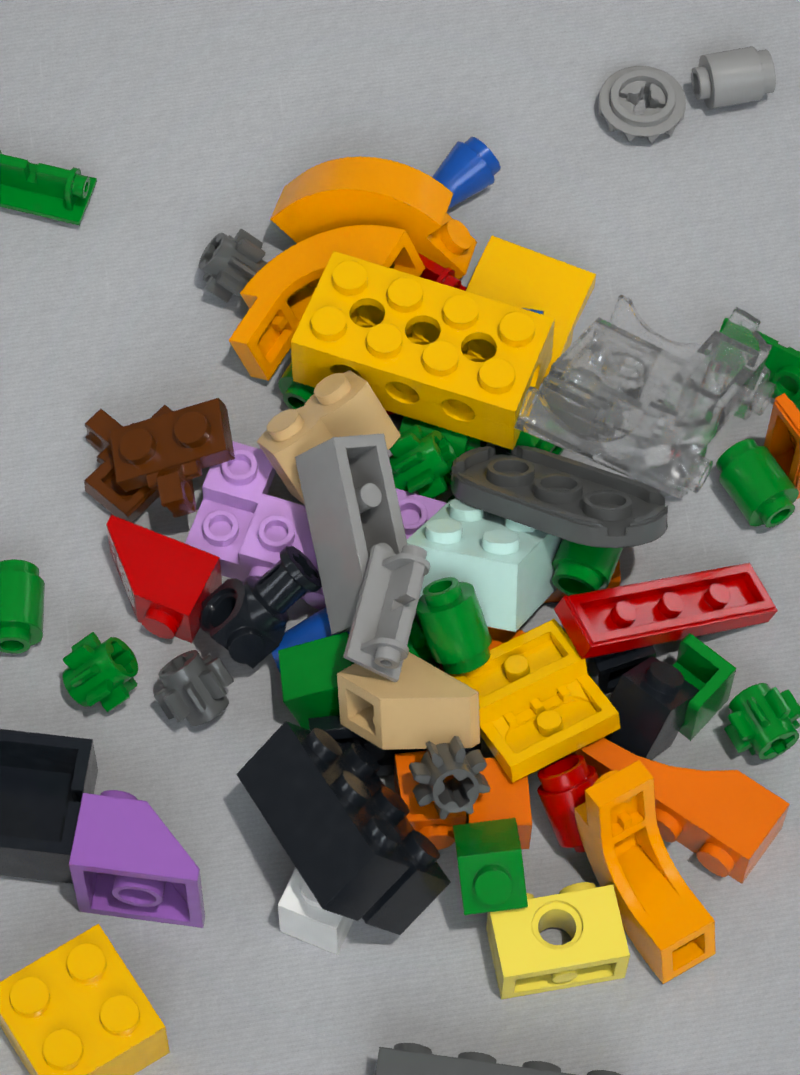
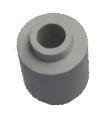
M750 46L701 55L698 67L692 68L691 81L696 99H704L706 106L709 109L762 100L764 94L774 92L776 75L769 51L766 49L757 51L755 47Z

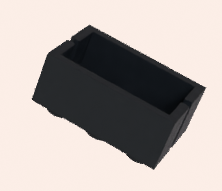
M285 721L236 775L322 909L356 921L362 918L368 925L401 935L451 883L437 863V860L440 858L439 851L426 836L413 828L406 817L410 813L407 804L397 793L385 787L377 775V772L380 770L377 760L365 748L356 743L349 747L336 742L322 729L314 728L312 731Z
M0 729L1 876L73 884L69 861L83 793L94 794L98 774L93 739Z

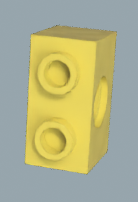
M581 882L569 885L560 890L559 894L534 898L533 894L527 893V908L488 912L486 931L501 1000L622 979L626 976L630 953L614 885L596 887L594 883ZM548 928H560L566 931L572 940L563 945H553L546 942L540 933Z

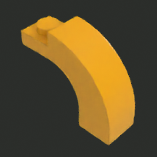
M360 156L333 159L306 170L284 186L270 218L296 243L316 234L345 226L381 225L404 229L419 254L444 268H452L455 270V277L458 279L466 275L477 241L470 235L468 229L460 221L453 219L447 214L453 193L448 188L418 169L403 163L376 157Z
M353 225L328 230L291 246L261 268L240 292L249 311L229 339L230 344L250 376L269 381L290 350L293 335L333 251L420 277L425 266L406 230L381 225Z
M640 760L620 771L613 770L605 773L595 781L593 786L585 790L586 802L574 808L578 831L600 887L614 885L622 924L626 934L662 984H665L716 954L715 920L687 886L663 843L656 820L654 777Z

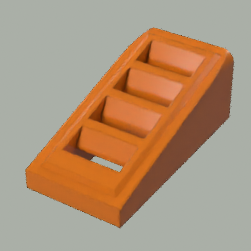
M784 393L774 400L764 446L768 448L798 489V499L800 498V411Z

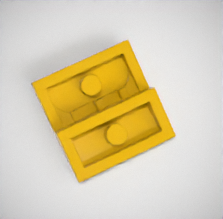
M491 236L466 291L516 307L542 310L544 315L555 318L552 358L541 382L546 384L558 372L572 343L573 330L595 287L596 274Z
M555 618L489 650L490 658L481 667L463 674H448L479 692L480 735L512 783L621 729L619 712L589 676L586 659L580 658L571 639Z

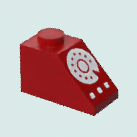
M111 515L106 523L110 553L137 621L142 623L150 633L160 638L173 639L175 636L192 643L200 629L199 618L203 609L201 602L222 584L220 557Z

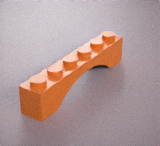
M488 627L492 638L488 648L491 650L525 632L520 629L512 632ZM440 664L439 669H440L441 671L445 672L444 669H443V667H442V664ZM604 737L569 754L584 756L587 765L595 767L599 778L609 771H620L640 760L654 777L656 820L662 840L671 843L679 842L696 853L699 862L710 872L721 877L729 875L741 884L782 829L790 805L738 770L703 771L673 767L637 756Z

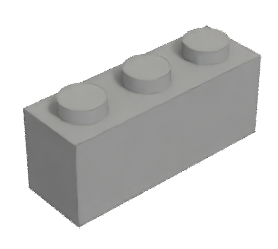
M384 433L333 437L295 457L332 634L350 632L372 546L377 544L394 554L402 552L403 546L408 545Z

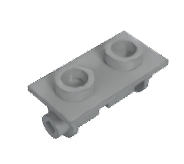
M377 544L372 546L343 657L393 682L399 680L403 660L408 657L409 648L407 644L424 576L429 573L430 563L426 560L427 552L425 549L416 545H405L401 553L394 554Z

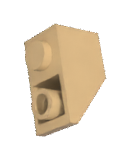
M410 652L408 657L403 660L397 682H393L356 663L337 673L340 724L382 750L426 749L428 741L435 745L450 743L454 736H459L464 748H473L480 743L479 692Z

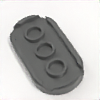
M517 445V447L511 450V455H496V447L484 446L469 450L453 461L450 489L458 500L477 509L577 544L600 548L634 547L657 540L668 528V505L665 507V498L655 488L546 450Z

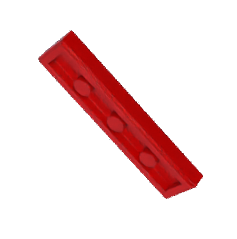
M750 563L564 596L554 608L581 659L681 640L689 633L697 637L767 623L778 611Z

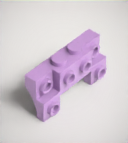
M232 441L235 459L210 466L202 486L203 500L185 544L220 557L221 575L236 578L242 582L249 576L260 579L281 560L280 552L286 546H294L300 550L318 570L305 506L267 495L276 471L262 449ZM396 488L406 539L436 514L446 502L415 493L410 494L408 491ZM322 588L317 592L308 591L300 598L318 610L326 606Z

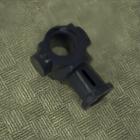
M286 546L280 552L281 560L260 579L253 576L247 577L243 582L236 578L227 579L201 602L203 607L199 618L201 629L226 648L234 661L247 664L251 668L256 667L280 645L285 634L286 623L289 621L287 610L308 591L317 592L322 588L319 571L308 557L294 546Z

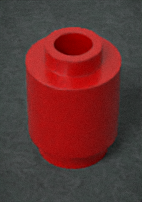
M569 755L543 767L537 775L541 784L537 792L558 844L564 848H574L576 852L582 853L585 852L578 831L574 808L586 802L585 790L593 786L599 776L595 767L587 765L584 756Z

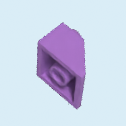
M119 790L103 791L101 795L83 793L69 861L79 912L203 928L205 910L200 869L149 803L138 800L134 795Z

